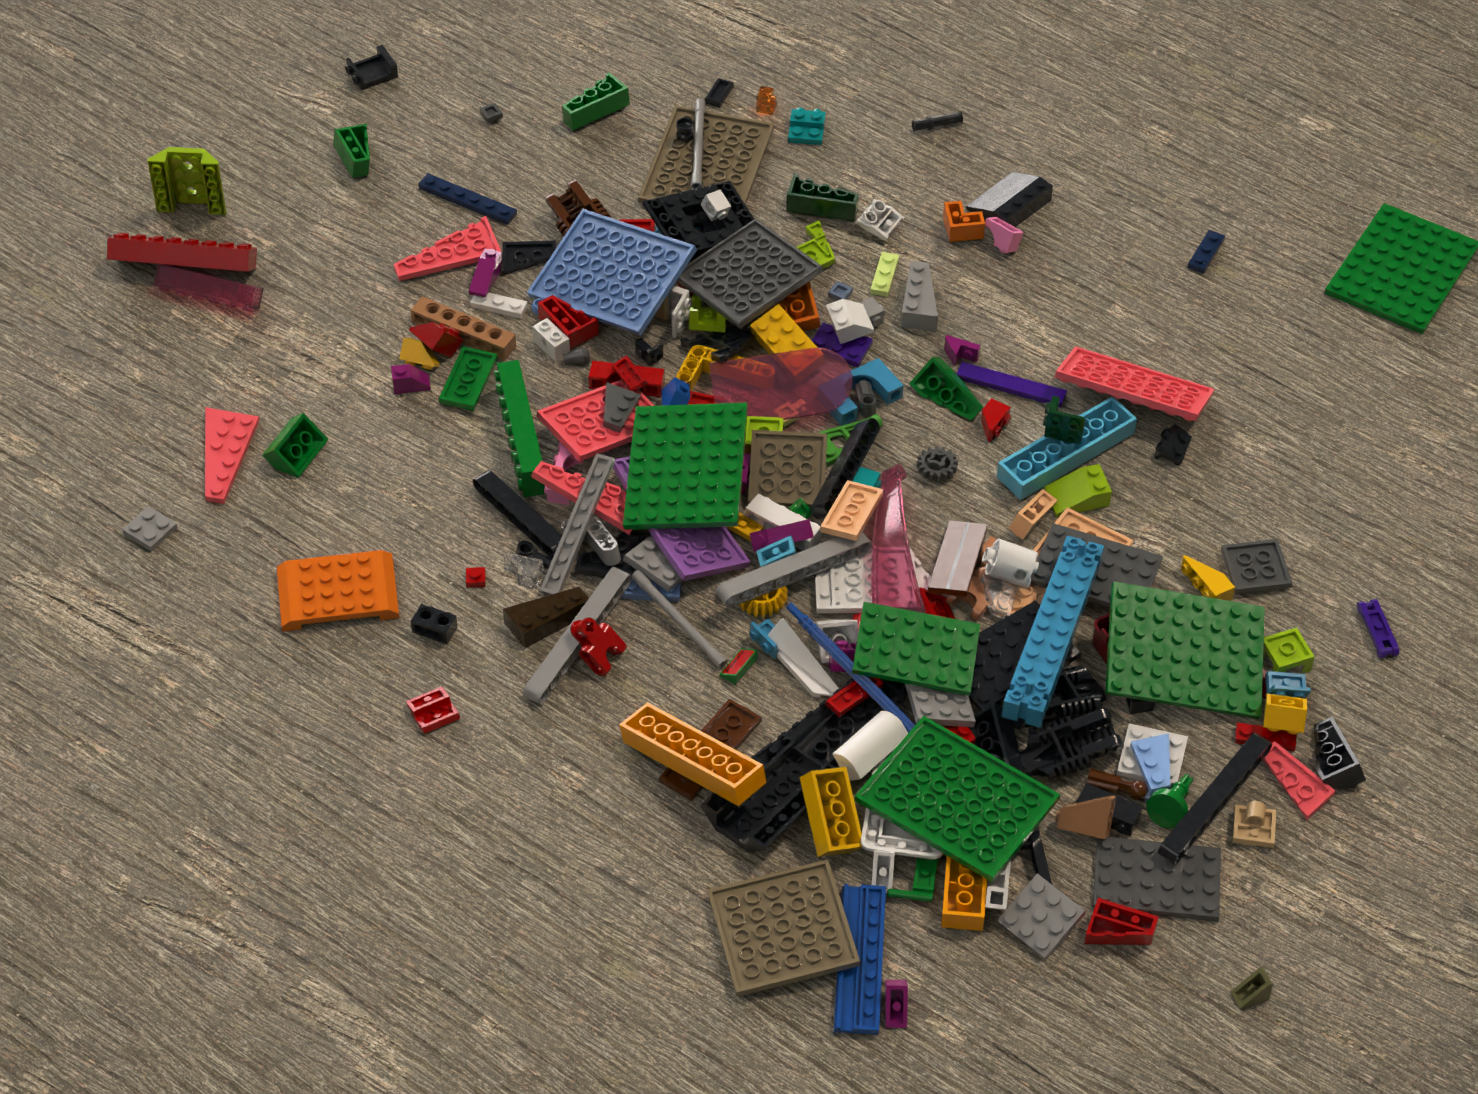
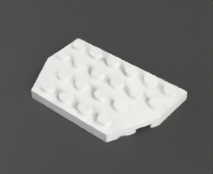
M910 547L871 548L866 554L821 571L816 576V613H861L863 602L924 612L915 591L920 587L928 590L931 576L922 568L921 562L915 557Z

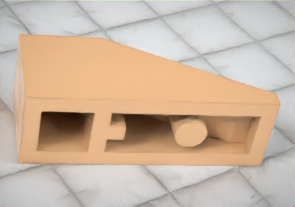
M1042 489L1018 512L1008 529L1023 540L1058 500Z

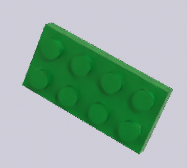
M463 346L440 394L439 403L474 411L496 364L497 354Z

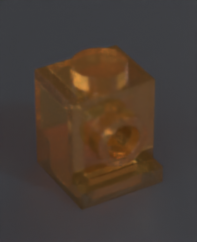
M761 86L757 95L756 112L773 115L777 105L774 88Z

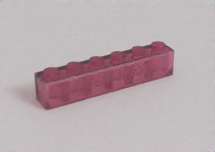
M157 264L153 284L154 286H159L161 291L170 292L171 289L176 291L175 294L186 296L188 293L192 294V298L203 300V297L209 298L211 303L219 304L221 301L226 303L225 306L236 308V305L242 306V310L253 312V309H260L264 290L262 287L165 264Z

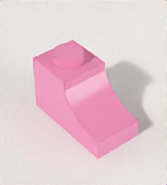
M998 217L987 218L985 225L994 236L993 245L998 247L1002 253L1008 254L1009 252L1017 251L1024 232Z

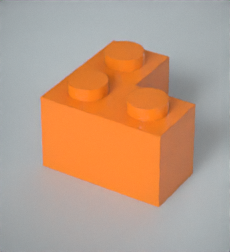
M962 201L944 202L943 220L949 242L984 239L985 221L982 211L964 213Z

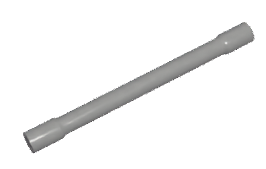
M703 99L695 101L692 189L702 187L701 172L705 100Z
M640 570L632 574V579L642 590L646 591L719 669L727 664V660L720 652L707 642Z

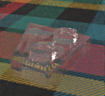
M982 574L980 583H983L985 588L984 596L988 602L989 613L1002 619L1010 616L1017 586Z

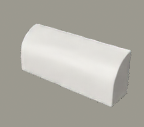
M880 711L833 753V756L840 767H847L850 781L861 779L892 752L906 737L908 732L898 717L888 711Z

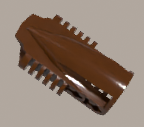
M576 179L567 183L568 189L560 197L555 196L553 193L545 197L546 203L559 219L556 223V228L563 237L582 209L612 218L599 199L591 200Z

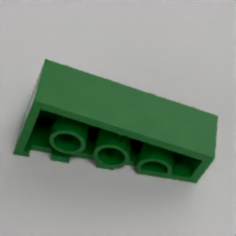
M609 72L606 74L605 79L596 81L595 86L591 89L586 88L581 96L576 95L562 105L563 121L569 128L575 130L630 105L628 87Z

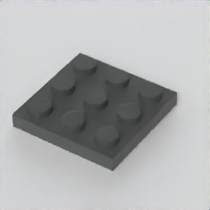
M1278 539L1222 545L1221 552L1231 583L1235 586V594L1292 587V580Z

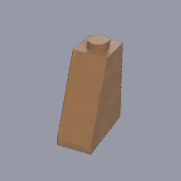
M1112 795L1065 805L1057 811L1055 819L1058 822L1057 828L1106 839L1110 834L1116 796Z

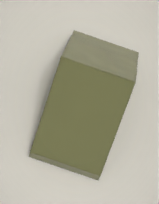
M1260 967L1235 987L1231 994L1239 1008L1245 1009L1268 1001L1273 983L1265 969Z

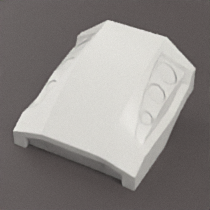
M874 199L854 224H858L869 233L886 241L904 217L891 206L885 205L883 201Z

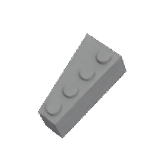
M911 261L902 309L901 327L937 331L938 314L929 263Z

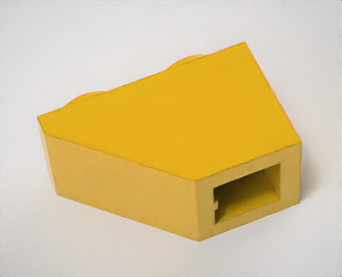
M403 338L399 359L405 360L404 364L415 366L418 363L422 364V368L432 370L433 367H439V361L425 343L418 339Z

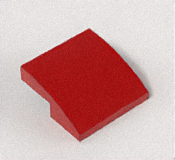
M442 686L406 701L409 711L424 734L460 719L459 712L451 703L450 696Z

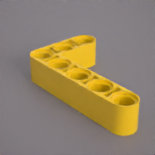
M695 345L690 349L676 376L679 380L689 384L690 391H693L703 371L766 390L773 388L775 384V369L772 366L736 355L720 364L711 358V353L717 350L702 345Z

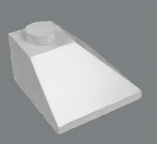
M857 620L816 621V625L833 642L838 640H844L848 643L857 642ZM818 644L821 663H828L829 654Z

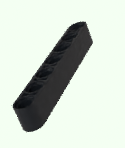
M871 418L855 425L811 506V513L814 518H825L847 480L853 481L879 433L880 426L876 419Z
M487 470L473 479L474 487L484 498L547 556L554 557L562 535L491 470Z

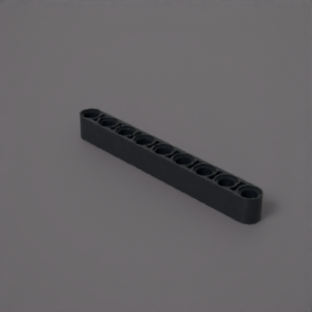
M1254 732L1164 839L1158 849V854L1177 864L1267 756L1272 747V742Z

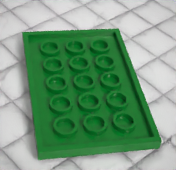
M863 602L852 673L970 696L980 624Z

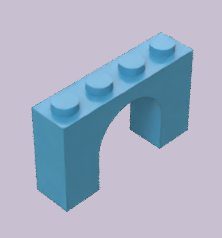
M879 358L818 386L817 400L840 426L857 420L858 407L846 393L854 389L859 381L866 380V382L870 383L872 390L887 405L903 398L904 385Z

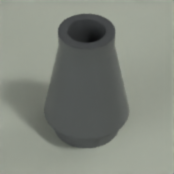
M582 346L563 354L565 364H586V362L591 361L588 347L583 348Z

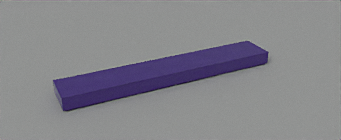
M961 362L957 371V376L963 381L1043 403H1050L1052 396L1060 397L1058 407H1062L1067 394V390L965 362Z

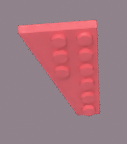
M205 407L206 501L220 504L225 503L258 426L259 416Z

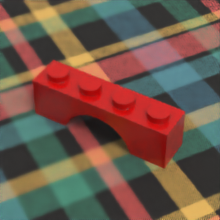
M592 360L588 376L589 389L595 390L605 386L606 383L611 384L621 380L611 366L614 363ZM635 365L648 383L640 388L645 396L661 397V390L665 383V369Z

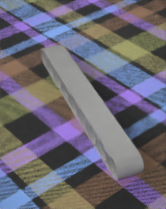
M863 531L857 541L837 537L725 581L716 588L715 592L724 605L730 608L864 555L871 550L873 545Z
M612 567L572 623L588 617L593 618L598 625L602 623L628 588L632 579L631 574ZM571 624L526 684L523 691L524 697L542 705L578 657L582 646L572 636L570 631Z

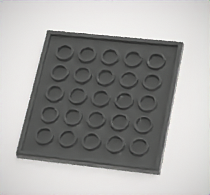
M755 218L687 264L677 282L740 329L824 270L823 266Z

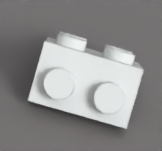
M673 286L668 294V314L672 315L673 338H677L678 334L683 332L685 322L689 321L691 304L689 290Z

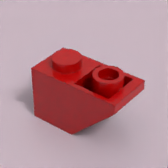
M993 398L984 406L981 416V423L989 442L998 437L1004 425L1007 426L1011 420V407Z

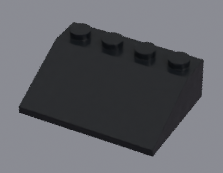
M1012 172L968 204L966 209L970 212L982 211L984 221L987 218L998 217L1016 227L1051 201L1053 185L1039 176Z

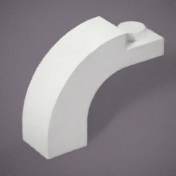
M1011 860L993 882L988 880L985 908L1006 911Z

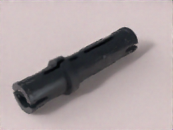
M959 111L936 117L927 116L926 119L916 121L913 120L911 123L913 131L931 130L933 127L963 122V114Z

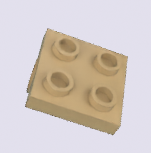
M1251 801L1247 806L1235 805L1232 843L1274 848L1276 810L1266 809L1265 804L1260 801Z

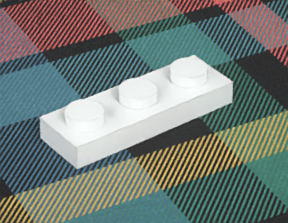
M488 293L486 297L474 295L470 302L472 308L522 319L528 306L527 301Z

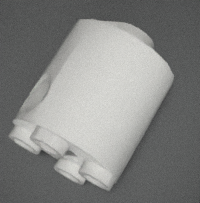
M997 539L992 547H987L982 559L986 563L985 574L987 576L1026 589L1030 585L1032 573H1036L1039 562H1036L1038 552L1002 539Z

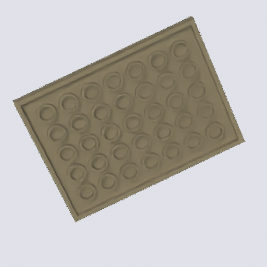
M674 106L638 196V203L692 190L695 108ZM705 110L701 172L702 187L730 181L746 205L772 136L774 123ZM683 117L690 118L693 121V139L688 142L679 141L676 137V122Z

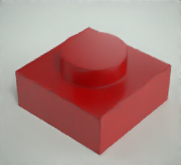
M485 567L466 568V588L486 587Z

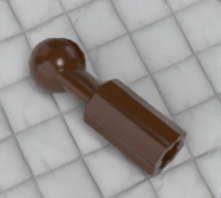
M1090 769L1088 774V784L1114 794L1118 792L1127 793L1134 800L1144 799L1148 791L1147 785L1140 780L1127 782L1122 780L1121 776Z

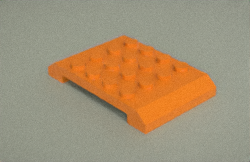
M377 550L288 560L277 566L282 632L302 630L303 624L380 616V620L399 618L392 553Z

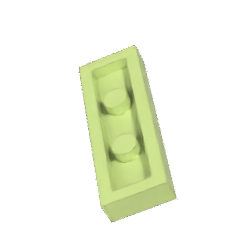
M881 253L870 294L888 297L899 261L898 254Z

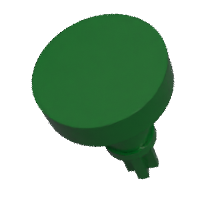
M1185 774L1179 782L1173 783L1171 789H1158L1152 793L1146 803V810L1154 823L1167 829H1173L1188 812V805L1184 799L1189 794L1188 788L1193 782V777Z

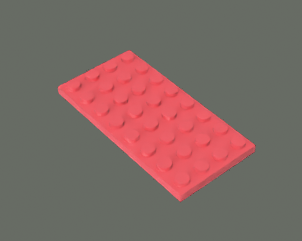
M1076 346L1055 373V378L1062 382H1071L1077 384L1078 387L1090 388L1100 394H1110L1116 399L1123 398L1129 400L1132 404H1142L1152 410L1165 411L1168 415H1178L1187 421H1196L1214 393L1213 388Z

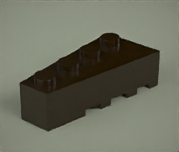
M580 587L503 608L504 624L522 646L527 648L570 625L589 597Z

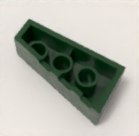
M793 174L787 192L786 211L855 221L858 213L859 194L841 188L835 190L828 184L823 183L819 185L814 183L812 179L807 178L803 180L799 178V175Z

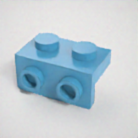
M769 619L758 625L754 621L751 622L749 632L751 639L757 642L766 654H769L773 659L777 658V653L779 652L777 645L768 636L775 625Z
M1267 671L1265 674L1266 691L1268 694L1305 699L1311 693V688L1306 687L1305 674Z

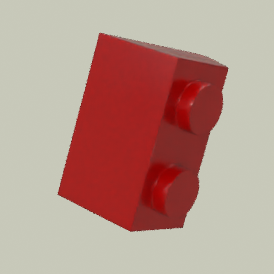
M430 322L413 326L409 329L411 333L430 349L452 358L463 342V339L458 336L459 332L452 327L449 328L443 323L438 325Z

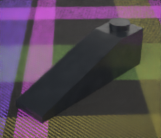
M1330 717L1314 724V740L1316 743L1315 768L1322 782L1348 789L1366 781L1359 761L1334 718Z

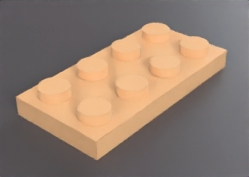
M847 480L821 524L820 532L857 541L882 498L883 489Z

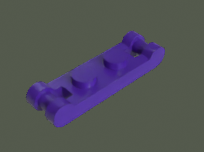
M1373 599L1367 603L1364 601L1357 602L1358 613L1361 614L1375 645L1378 658H1386V655H1399L1398 644L1378 600Z

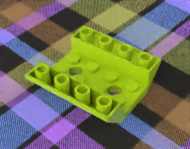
M168 147L148 158L147 162L157 212L174 213L176 203L207 204L209 214H227L219 161L204 148Z

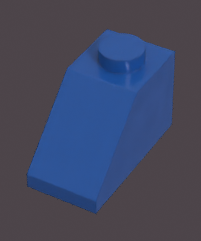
M674 377L661 390L662 405H687L690 400L689 384Z

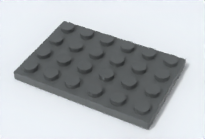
M1053 523L1036 561L1039 562L1038 569L1030 577V584L1047 589L1066 536L1082 539L1087 545L1089 541L1104 545L1102 562L1087 601L1110 608L1111 584L1113 581L1151 588L1163 556Z
M1115 837L1097 838L1093 909L1097 899L1101 898L1157 916L1219 921L1221 848L1192 845L1177 864H1174L1158 854V849L1162 842Z

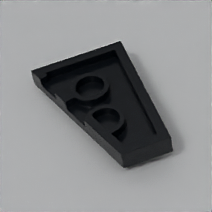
M556 240L502 242L503 275L547 262L556 249Z

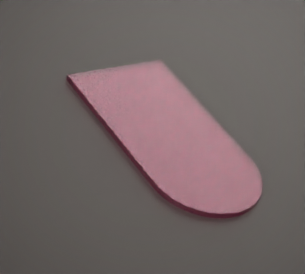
M809 348L727 360L722 364L718 362L709 363L715 404L747 402V416L777 417L787 420L826 414L841 406L848 398L852 388L853 375L848 363L836 352L825 348Z

